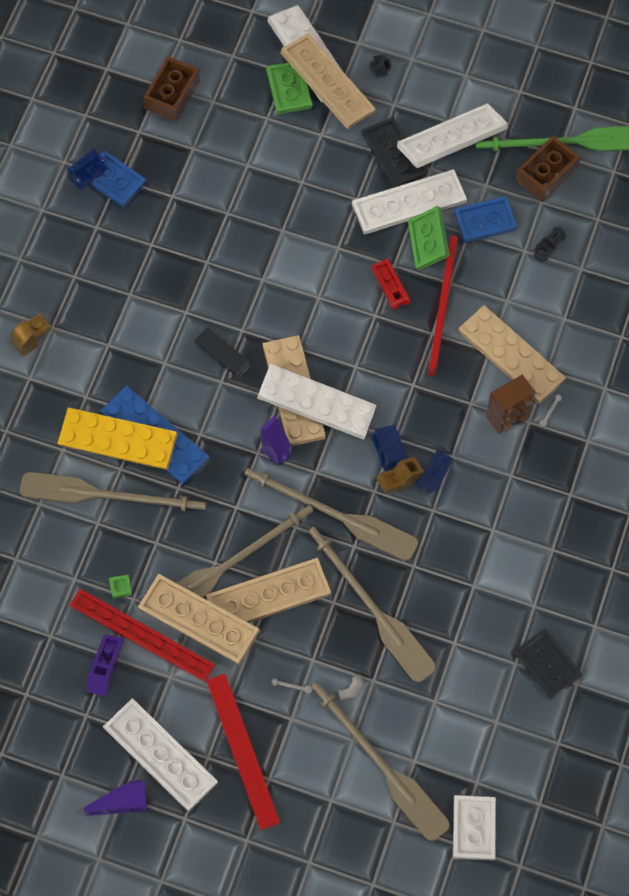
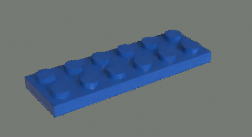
M128 386L119 392L100 411L101 415L177 432L178 436L169 468L166 471L182 485L210 459L209 455Z

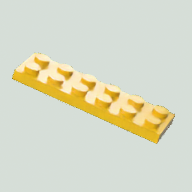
M68 408L58 445L168 470L178 433Z

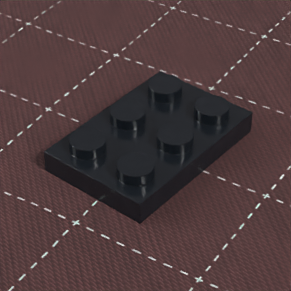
M543 629L513 652L550 699L561 693L583 675L546 629Z

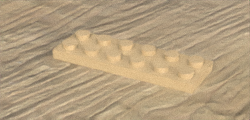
M309 33L281 49L280 53L347 129L375 113V107Z
M485 305L458 328V332L511 380L523 374L535 390L534 400L539 405L566 379L563 374Z
M299 335L263 343L268 368L272 364L310 379ZM278 407L284 432L291 446L325 439L322 423Z
M318 558L207 594L206 598L209 602L250 623L330 596L331 591Z
M160 574L157 575L138 606L143 612L239 665L260 632L259 628Z

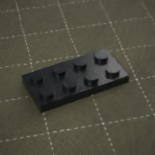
M394 117L361 130L363 138L392 188L426 177L423 166L416 168L398 149L397 142L406 139Z

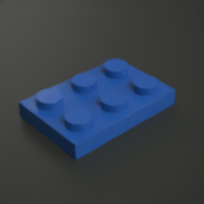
M105 150L81 175L84 181L123 208L147 183L144 177Z
M506 196L456 208L453 212L464 244L517 230V224Z

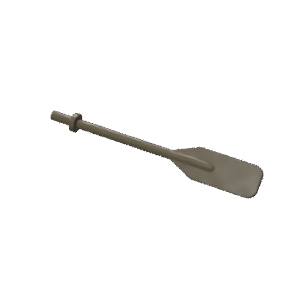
M247 468L244 475L261 482L260 487L262 488L267 485L342 521L358 540L402 561L410 560L417 548L418 541L414 536L372 516L339 512L270 479V474L267 472L265 475H262Z
M28 472L23 475L20 486V493L24 498L75 504L100 497L181 507V511L185 512L187 508L206 509V502L188 500V496H183L182 499L99 490L80 478Z
M308 505L295 515L292 512L289 513V519L220 566L196 570L176 584L202 598L206 597L207 594L212 592L226 570L292 525L298 527L300 525L299 521L313 512L312 507Z
M312 527L309 533L319 544L317 549L319 552L324 551L374 614L381 641L414 682H422L433 674L435 663L402 622L381 612L330 547L332 544L331 540H325L318 530Z
M318 682L314 683L312 688L323 700L321 705L324 708L327 706L384 772L393 801L426 840H437L449 828L447 818L415 780L391 769L334 702L336 699L335 695L329 696Z

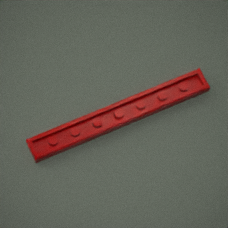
M450 236L448 248L450 257H447L428 370V375L430 376L436 374L457 236Z
M79 589L69 604L71 608L206 683V680L215 668V664L82 589Z
M226 674L210 678L206 682L260 831L279 825V818Z

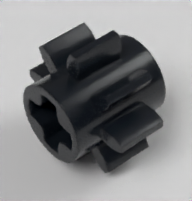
M385 55L373 56L374 60H371L369 64L370 71L375 73V77L387 76V72L391 69V61Z

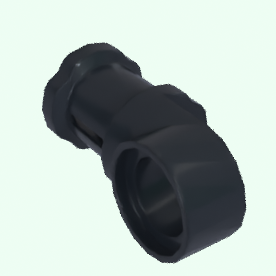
M555 226L552 232L536 245L534 258L541 262L547 261L550 254L557 248V244L567 238L565 231ZM544 249L547 251V255H539L537 251Z

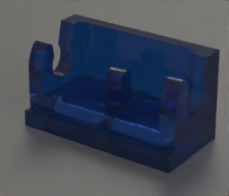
M93 148L66 170L68 179L82 192L109 170L105 164L106 160Z
M395 424L375 429L371 439L384 471L395 468L401 460L408 459Z
M437 449L429 459L423 470L424 473L418 479L415 487L419 489L425 487L428 489L427 493L437 491L454 459Z

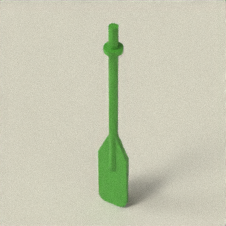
M629 126L598 127L576 137L557 139L565 145L576 144L597 152L629 150ZM493 137L492 141L476 142L475 148H493V151H498V148L542 146L550 138L498 140L497 137Z

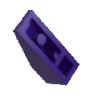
M273 416L261 428L262 452L279 466L291 457L292 446L278 418Z
M104 634L88 674L87 692L107 696L114 677L123 638Z
M131 780L129 784L121 785L84 807L85 815L96 816L147 811L145 782Z

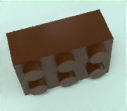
M167 56L143 97L145 109L177 122L200 82L199 68Z
M552 136L517 170L515 181L540 201L544 202L578 168L580 156L555 136Z
M523 374L490 393L486 417L498 434L511 430L516 423H523L530 417L536 392Z

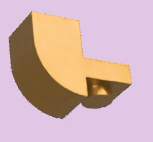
M39 313L27 322L23 320L15 327L11 333V342L24 357L38 347L37 339L52 330V328Z
M412 457L401 460L393 470L379 473L376 479L385 493L392 491L399 493L413 485L423 475L424 471L416 458Z

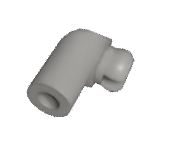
M360 676L352 678V683L348 689L338 690L340 700L359 696L364 687V681Z

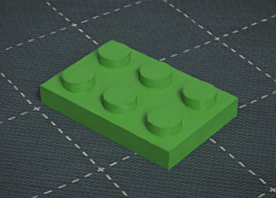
M289 62L266 66L277 115L312 109L307 83Z
M435 206L408 220L416 269L422 270L450 257L441 207Z

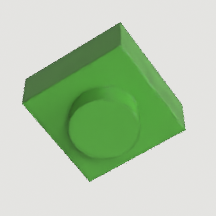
M129 575L109 578L113 599L132 595Z

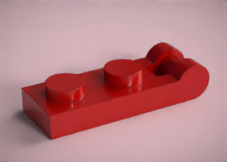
M385 259L371 265V270L389 301L391 309L396 310L400 305L410 304V299L389 260ZM399 294L400 298L395 299L394 296Z

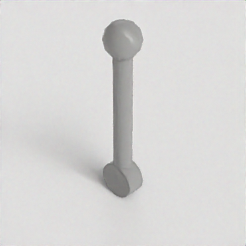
M560 394L555 396V401L544 420L540 421L539 425L541 428L547 426V420L557 403L562 400Z
M273 678L271 681L274 686L281 685L302 690L306 694L312 693L311 686H298L279 681L277 678Z

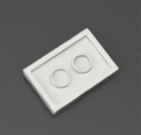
M454 795L453 859L495 860L496 797Z

